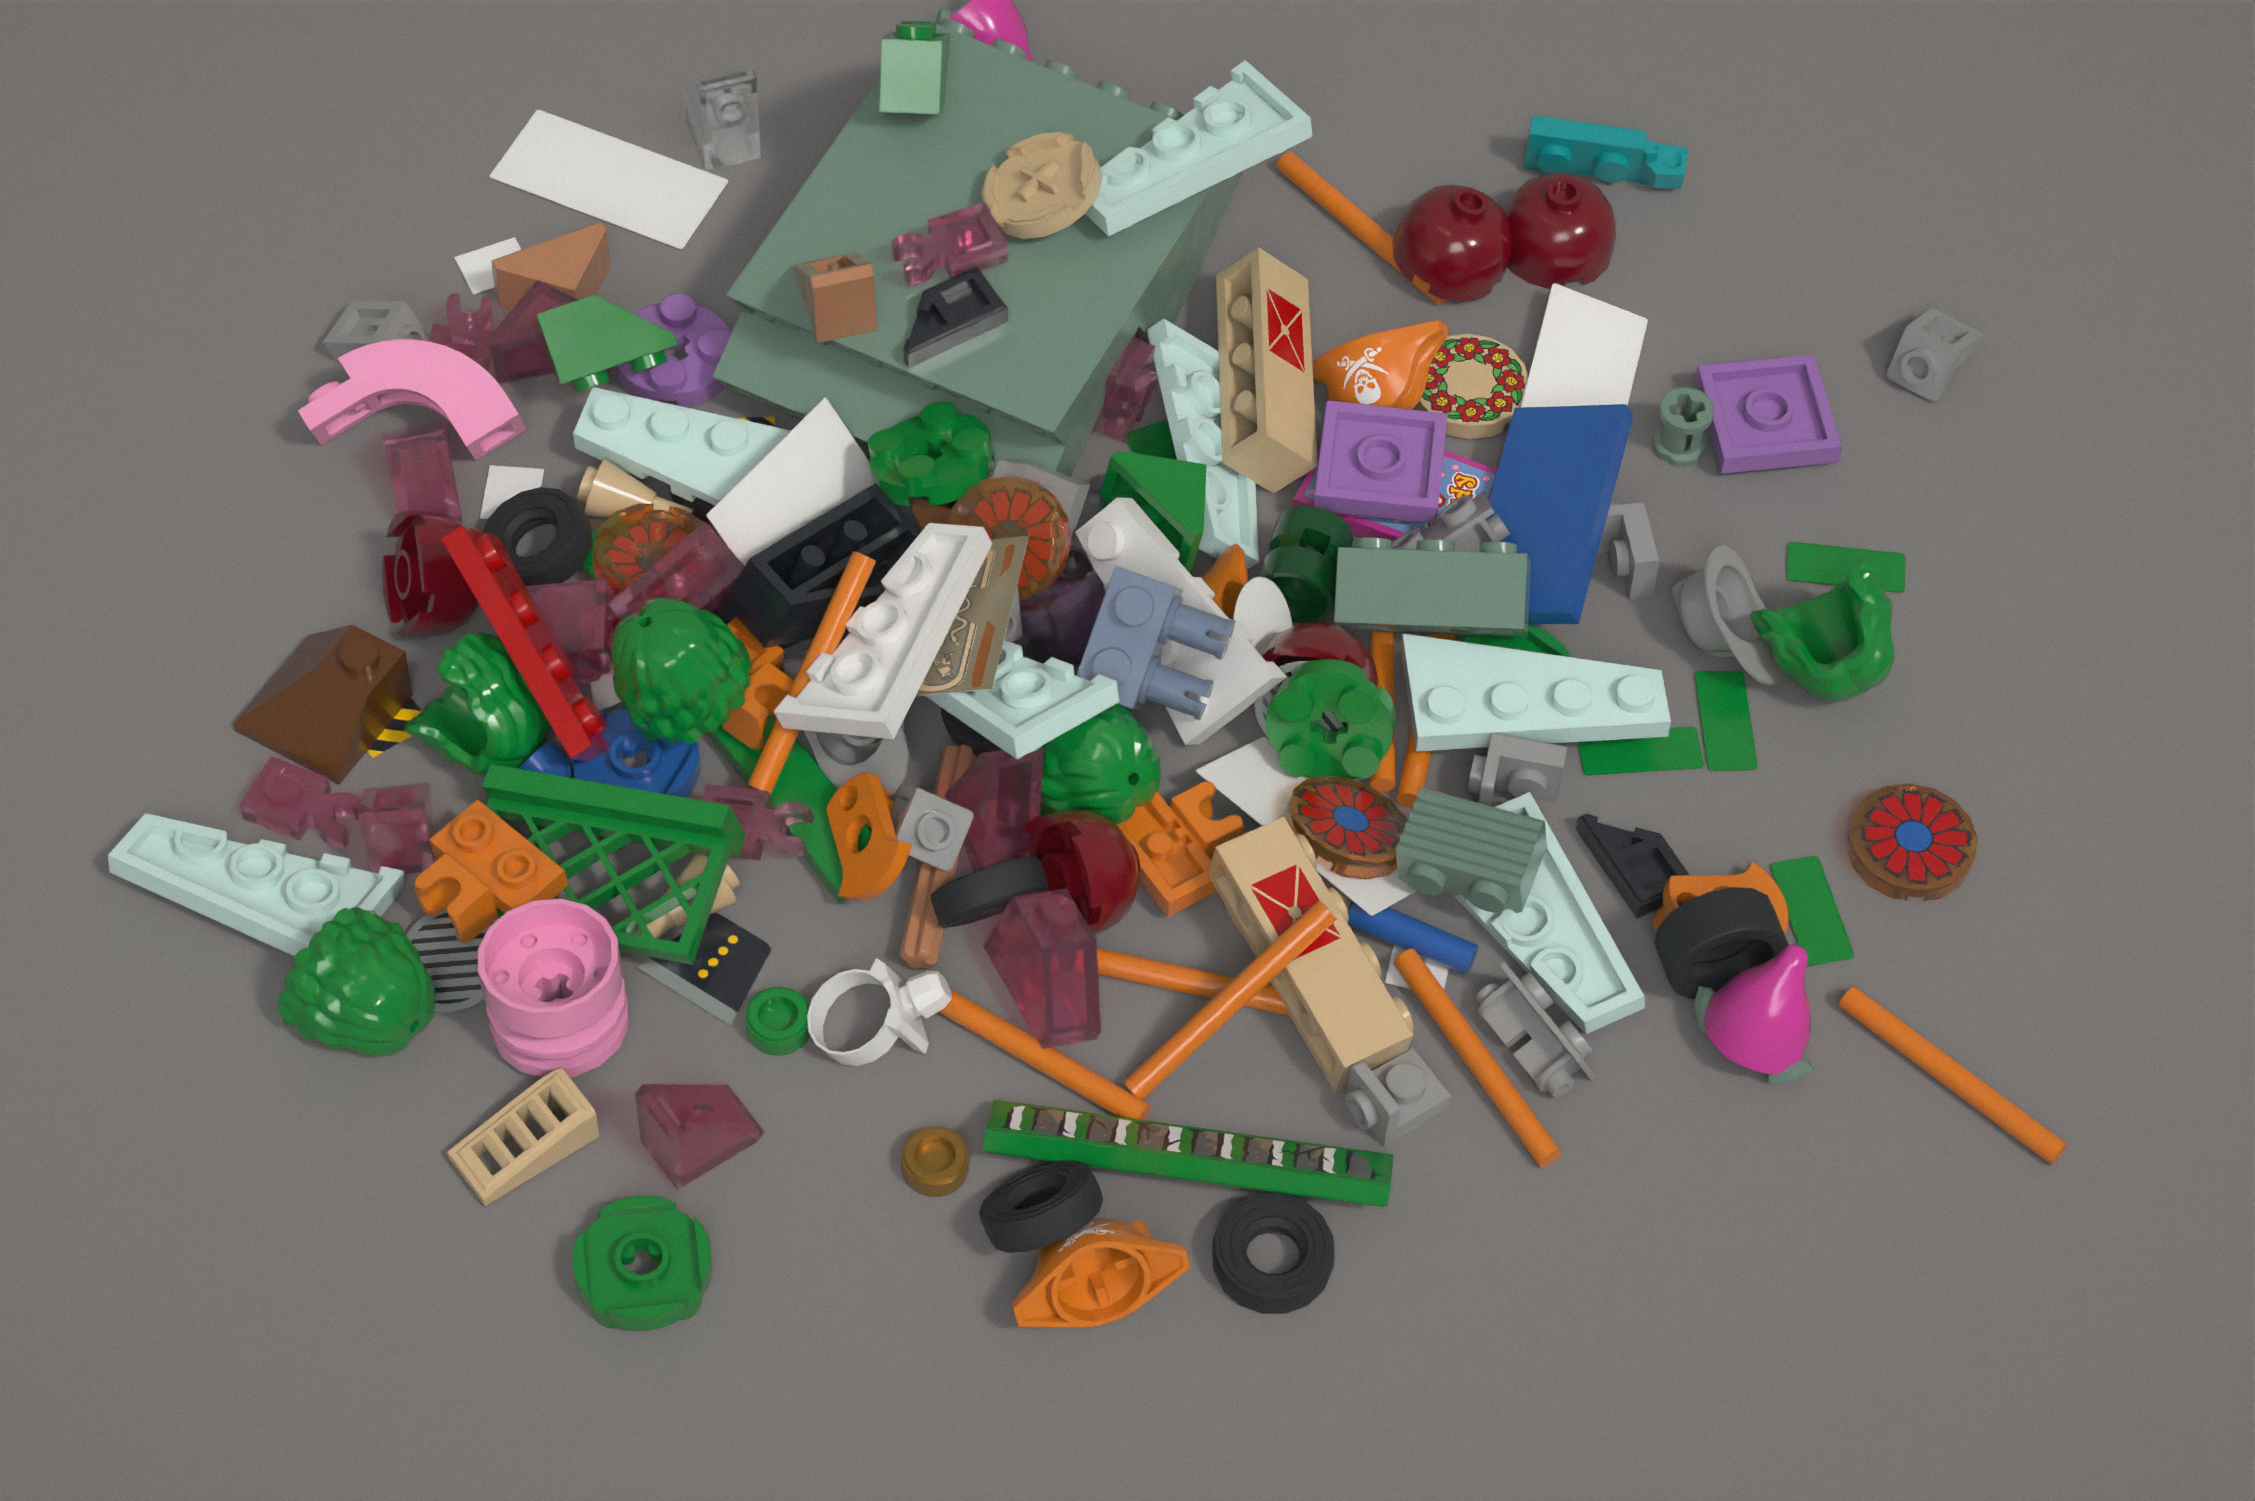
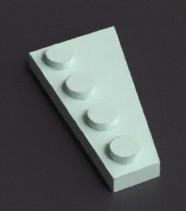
M1244 60L1231 70L1232 80L1219 90L1209 86L1194 97V109L1178 121L1169 117L1152 129L1153 139L1140 149L1127 147L1100 167L1103 178L1099 194L1085 215L1109 237L1313 137L1311 117Z
M1162 319L1149 328L1147 333L1177 460L1207 464L1204 531L1198 549L1211 557L1219 559L1227 547L1237 543L1245 552L1246 566L1249 569L1259 562L1256 485L1253 480L1222 463L1219 352L1166 319Z
M592 387L573 432L575 449L601 461L606 458L625 472L640 479L650 475L671 486V493L690 502H693L697 497L716 506L791 430Z
M1402 633L1401 654L1416 751L1489 747L1492 733L1549 744L1668 737L1671 719L1662 670Z
M1006 640L1003 642L992 689L926 695L927 698L1015 759L1036 751L1042 745L1120 702L1116 680L1099 674L1091 681L1074 675L1072 664L1053 657L1042 664L1023 657L1022 646Z
M1528 792L1496 806L1495 808L1545 821L1547 848L1523 912L1515 913L1511 909L1498 913L1488 912L1477 908L1461 895L1454 897L1527 973L1530 972L1550 998L1585 1034L1645 1009V996L1531 793Z
M147 813L140 818L108 854L110 873L293 956L301 949L308 948L309 941L314 933L321 931L322 925L325 922L332 921L339 910L359 907L363 910L375 911L381 917L405 888L404 871L381 866L379 873L351 868L349 858L324 853L319 861L287 853L286 844L263 839L259 843L249 845L227 840L226 831Z

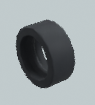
M1739 887L1711 891L1685 902L1672 911L1660 924L1654 941L1675 993L1689 999L1696 998L1699 986L1710 987L1716 993L1734 976L1746 969L1759 966L1779 955L1785 947L1789 946L1768 895L1753 888Z

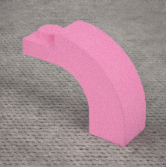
M397 339L372 343L342 355L338 359L350 379L341 384L334 381L321 386L308 397L307 401L309 404L298 410L309 430L319 443L323 445L372 414L387 407L402 404L427 407L441 414L453 425L475 461L527 430L519 413L499 383L477 362L447 346L413 339Z

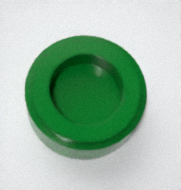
M771 987L757 993L749 1001L745 1010L746 1034L751 1044L763 1053L776 1056L791 1054L802 1048L810 1037L807 1021L810 1005L806 998L799 992L787 987Z

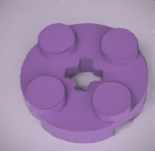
M684 294L669 295L661 303L650 305L634 313L674 333L677 345L670 349L684 350L685 358L678 360L674 356L667 357L668 362L633 373L630 362L617 366V378L627 393L657 401V399L667 402L677 401V406L687 408L700 405L712 399L725 388L724 385L712 377L731 336L729 327L721 317L703 306L696 305L690 296Z

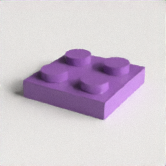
M1814 354L1698 365L1695 376L1696 388L1706 394L1714 405V416L1708 430L1721 474L1839 462L1842 444Z
M1327 400L1314 507L1323 508L1333 513L1436 523L1448 414Z

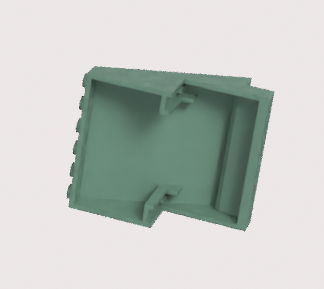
M943 18L940 25L936 24V33H950L944 110L940 115L879 112L880 77L725 295L742 312L712 377L735 393L799 420H802L826 397L857 444L868 448V440L875 432L889 429L904 420L920 415L922 409L929 404L950 402L955 405L957 413L971 415L982 421L989 429L995 450V462L991 459L988 463L989 473L995 469L1000 459H1028L1071 477L1135 333L1137 332L1151 349L1147 330L1162 319H1166L1175 325L1244 170L1109 237L1085 214L1066 229L1046 237L1021 239L1004 234L992 222L985 210L981 192L986 174L995 163L998 169L1008 159L1005 152L1017 142L1042 133L1064 132L1072 134L1076 141L1082 143L1084 141L1092 148L1100 167H1102L1127 147L1140 149L1153 139L1152 129L1169 117L1178 121L1184 115L1178 110L1160 102H1152L1150 108L1130 101L1132 95L1128 91L1107 81H1099L1097 87L1077 80L1079 77L1078 72L1057 61L1047 60L1045 66H1041L1026 60L1027 53L1024 50L1004 40L995 39L991 46L973 39L975 33L970 28L951 19ZM855 252L872 263L877 331L817 343L796 277L794 264ZM977 266L1007 306L1008 322L908 368L904 362L903 348L906 339H909L923 291ZM985 483L972 493L981 496Z

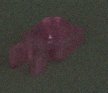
M982 202L929 219L927 236L917 233H906L892 240V254L895 262L909 257L918 259L904 264V280L906 284L918 285L929 280L934 271L945 267L949 277L952 278L976 266L981 271L1008 262V245L986 203Z
M452 293L446 301L448 325L433 324L428 342L444 345L461 352L488 372L494 349L493 331L489 330L493 324L490 297L483 296L481 306L477 311L463 313L461 312L460 295Z
M1133 337L1106 379L1102 417L1106 418L1103 433L1125 444L1129 439L1133 421L1140 422L1145 407L1151 400L1157 386L1159 376L1157 373L1152 372L1154 345Z
M272 756L240 803L242 817L246 821L299 841L307 829L311 827L319 830L321 838L327 844L335 847H346L349 843L347 827L334 823L337 818L346 816L361 822L365 818L363 802L359 797L346 792L329 795L331 789L328 777Z
M706 784L702 800L730 805L747 834L740 855L737 858L760 860L764 843L774 844L781 853L787 856L798 857L806 855L807 846L799 837L785 836V832L795 822L813 823L814 815L808 806L800 802L791 801L783 803L773 810L774 800L768 791Z

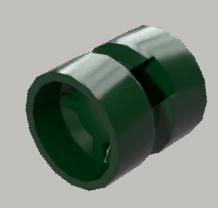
M1294 506L1281 513L1277 518L1269 543V554L1265 557L1259 577L1271 580L1280 589L1287 602L1292 622H1319L1325 620L1333 612L1336 595L1338 547H1353L1354 534L1350 526L1340 516L1323 508Z

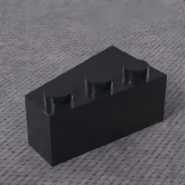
M875 483L751 557L723 603L765 648L813 639L852 552L861 553L876 561L853 612L854 614L860 606L865 608L881 596L885 591L881 580L914 542L921 531Z

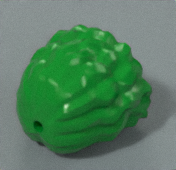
M1862 558L1853 564L1847 573L1845 581L1837 584L1829 592L1822 593L1814 599H1806L1797 604L1776 609L1775 611L1762 608L1761 610L1752 611L1750 614V619L1753 621L1756 631L1766 641L1778 667L1792 676L1798 684L1813 696L1833 702H1844L1881 684L1889 675L1894 663V647L1891 637L1892 601L1882 590L1881 578L1876 565L1867 558Z
M657 597L645 602L638 613L625 616L615 628L611 642L612 662L614 665V675L612 677L614 691L622 701L624 709L629 712L630 722L641 734H644L646 741L653 742L661 739L670 745L677 744L680 741L693 744L700 739L702 734L713 733L718 729L719 725L726 723L730 717L731 710L738 709L744 705L745 691L751 685L752 678L749 672L752 669L753 662L750 660L749 652L744 643L732 633L731 629L719 616L709 611L699 610L680 599Z
M485 632L464 634L454 647L444 650L437 668L441 679L451 685L445 689L442 698L429 701L424 710L404 726L408 734L423 740L424 745L433 746L450 764H461L471 773L479 774L482 777H486L490 764L519 768L543 744L551 728L548 719L500 638Z
M1115 704L1042 745L1036 751L1017 759L1020 771L1016 778L1015 787L1018 790V797L1021 803L1028 807L1029 818H1035L1056 811L1077 809L1102 814L1115 824H1120L1130 819L1137 807L1152 801L1160 785L1161 759L1152 745L1153 742L1147 735L1144 725L1134 719L1128 707Z
M359 907L339 910L332 921L325 922L322 925L321 931L314 933L309 941V947L301 949L295 955L292 969L284 977L286 987L280 992L277 999L279 1004L278 1012L282 1017L284 1026L293 1025L308 1040H318L330 1049L341 1050L349 1048L364 1055L375 1057L391 1056L404 1050L413 1036L424 1031L435 1012V989L432 984V978L420 960L418 949L410 943L400 924L386 921L377 915L375 911L363 910Z

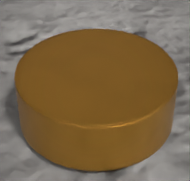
M940 1126L925 1127L914 1132L906 1140L902 1148L901 1165L904 1180L914 1191L929 1197H941L955 1192L963 1185L969 1172V1150L966 1142L955 1131Z

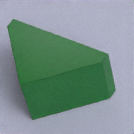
M1118 451L1111 455L1100 497L1107 504H1110L1116 498H1133L1180 553L1179 562L1188 572H1191L1204 531L1207 464L1126 451Z

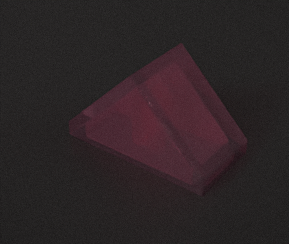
M536 280L489 336L494 375L499 384L554 373L535 316L536 314L579 299Z
M442 422L381 432L397 514L403 511H428L447 514L462 522L448 440Z
M1040 747L1019 759H1015L1004 750L981 753L946 792L945 797L947 801L970 810L974 815L963 842L974 872L998 863L1017 859L1018 851L1029 848V838L1032 832L1022 834L1027 823L1040 816L1044 748Z
M420 783L364 789L358 815L369 872L379 873L381 866L402 870L404 874L425 871L435 862L434 853L429 839L433 837L430 784Z
M642 1084L635 1093L640 1141L677 1190L755 1144L765 1133L729 1085Z

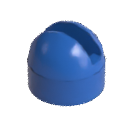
M552 740L542 745L518 768L571 777V763L565 753Z

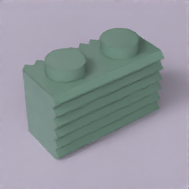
M1420 788L1417 799L1414 800L1413 809L1410 811L1409 819L1405 823L1404 831L1401 833L1400 842L1396 847L1395 854L1399 878L1412 889L1422 894L1435 896L1449 892L1453 896H1463L1474 906L1484 911L1498 913L1511 909L1515 913L1523 912L1547 848L1545 821Z

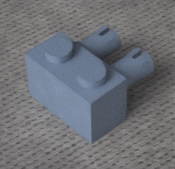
M1115 566L1076 676L1091 681L1099 674L1116 680L1120 700L1117 704L1128 708L1140 710L1141 706L1145 705L1147 700L1193 716L1194 719L1200 721L1207 704L1191 699L1187 694L1192 692L1210 698L1214 681L1204 680L1161 664V657H1159L1163 645L1172 640L1214 655L1215 658L1222 660L1229 644L1211 638L1209 633L1213 631L1231 638L1236 621L1183 604V597L1181 596L1183 590Z

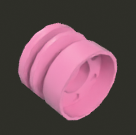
M565 899L531 901L509 910L488 928L478 948V975L483 998L486 1002V1013L490 1023L491 1038L501 1057L520 1072L541 1078L559 1067H562L569 1077H576L600 1067L620 1048L629 1029L628 1000L625 993V982L622 977L618 939L607 919L585 904Z

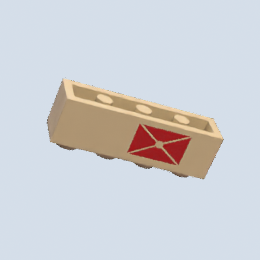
M1258 247L1216 275L1222 463L1274 494L1318 467L1309 287L1307 278Z
M1283 816L1216 846L1208 876L1256 958L1318 900L1337 918L1332 925L1270 981L1279 993L1288 1014L1335 1093L1347 1087L1350 1067L1363 1060L1372 1071L1406 1052L1414 1036V1025L1404 1002L1399 997L1392 998L1380 979L1381 968L1374 951L1366 942L1359 943L1348 925V911L1342 897L1336 889L1332 887L1327 889L1316 871V857L1310 843L1302 834L1295 835Z

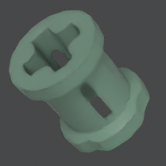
M1679 387L1666 393L1660 402L1659 416L1662 424L1654 433L1652 443L1653 450L1659 459L1667 461L1675 467H1687L1696 464L1700 457L1705 454L1707 438L1704 430L1710 426L1713 420L1714 405L1710 398L1702 391L1691 387ZM1682 404L1680 415L1676 414L1677 406ZM1686 439H1691L1688 450H1684Z

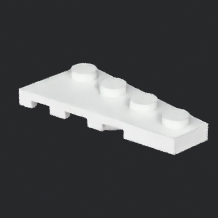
M1116 498L1075 532L1105 591H1107L1115 566L1177 587L1183 590L1181 595L1183 597V604L1229 620L1212 600L1216 594L1201 577H1192L1179 562L1180 553L1133 498ZM1239 621L1235 623L1231 638L1213 631L1209 633L1211 638L1229 644L1222 660L1215 658L1214 655L1172 640L1163 645L1159 656L1161 657V664L1204 680L1214 681L1210 698L1192 692L1187 694L1189 698L1207 704L1200 721L1194 719L1193 716L1166 707L1185 745L1201 744L1287 678L1273 661L1266 662L1251 645L1254 638Z
M928 523L881 580L885 587V591L881 596L865 608L860 606L845 624L849 634L832 655L822 652L806 671L811 681L797 698L787 695L774 710L781 726L786 729L894 740L992 546L985 528Z

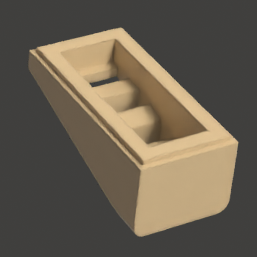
M559 1067L536 1081L447 1151L448 1158L482 1204L487 1206L600 1137L597 1115L592 1105L562 1067ZM560 1108L567 1118L559 1122L552 1111ZM534 1122H537L545 1132V1135L539 1140L535 1138L527 1127ZM511 1136L523 1151L516 1158L503 1143L504 1140ZM486 1151L490 1152L502 1168L493 1176L478 1157Z

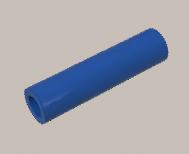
M1353 902L1348 913L1349 926L1405 950L1415 949L1419 956L1464 975H1467L1478 952L1479 945L1390 907L1371 916Z

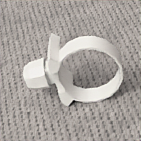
M876 958L870 971L851 969L837 973L822 984L812 998L807 1014L808 1032L814 1043L823 1052L843 1065L860 1066L874 1062L889 1051L898 1037L913 1050L926 1054L929 1042L921 1015L927 1019L944 1009L952 1000L951 991L945 977L938 971L923 972L908 978L905 983L885 963ZM866 983L885 987L890 995L891 1008L888 1009L884 1025L876 1036L858 1049L847 1052L829 1050L824 1042L823 1024L827 1011L837 997L851 987Z

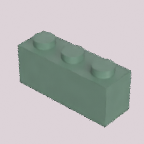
M1365 537L1355 538L1354 548L1338 547L1334 623L1347 631L1528 637L1531 561L1528 553H1517V544L1509 542H1481L1479 544V552L1454 551V542L1429 539L1418 540L1416 550L1391 549L1392 541L1389 539Z

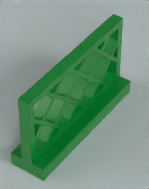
M490 764L482 785L489 796L486 806L501 819L526 823L533 834L527 840L539 850H542L556 864L558 862L548 847L549 844L571 831L587 835L592 846L559 866L565 870L567 879L601 860L612 880L579 900L570 884L564 891L570 901L585 904L593 910L618 895L622 896L632 915L611 927L618 939L619 951L693 965L729 857H739L747 835L730 805ZM537 825L545 826L546 828L539 831ZM596 836H602L606 838L601 841H598ZM630 842L646 844L652 857L618 876L608 855ZM655 846L664 847L666 849L662 850L661 852H658ZM691 852L709 855L703 873L679 887L667 866ZM661 870L672 892L638 911L627 890ZM694 897L692 906L690 907L687 901ZM681 905L688 918L680 941L675 942L654 938L647 924ZM499 908L497 909L498 918L500 919L505 913ZM640 929L644 936L632 933Z

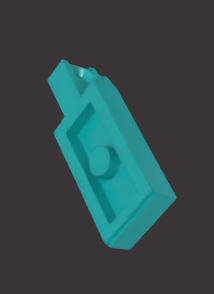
M1534 116V118H1531L1523 168L1541 170L1545 173L1566 172L1575 175L1597 177L1602 181L1611 183L1631 181L1638 182L1640 185L1650 184L1653 188L1681 189L1686 172L1688 148L1646 139L1647 131Z

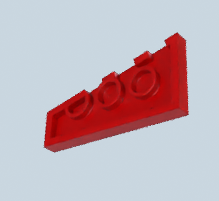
M462 525L441 538L569 757L574 760L589 762L610 749L602 734V731L607 729L603 716L589 697L582 696L572 677L574 669L561 647L551 637L538 606L526 589L500 537L494 536L490 532L485 533Z

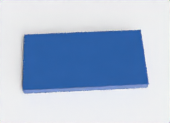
M1626 404L1522 407L1514 409L1489 499L1495 513L1486 519L1488 520L1498 514L1511 534L1501 540V542L1517 544V553H1528L1531 561L1528 624H1579L1634 417Z

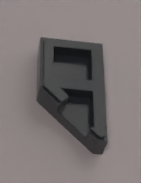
M977 266L923 291L909 339H906L903 348L904 362L908 368L1008 322L1007 306Z
M1590 814L1578 817L1575 830L1637 919L1663 906L1664 885L1671 876L1689 875L1661 834L1637 827L1634 832L1598 823V817Z

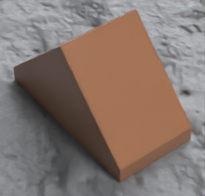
M603 222L491 260L496 300L500 307L535 317L536 314L597 295L610 271L607 229Z
M855 252L794 264L796 277L817 343L877 331L872 263Z

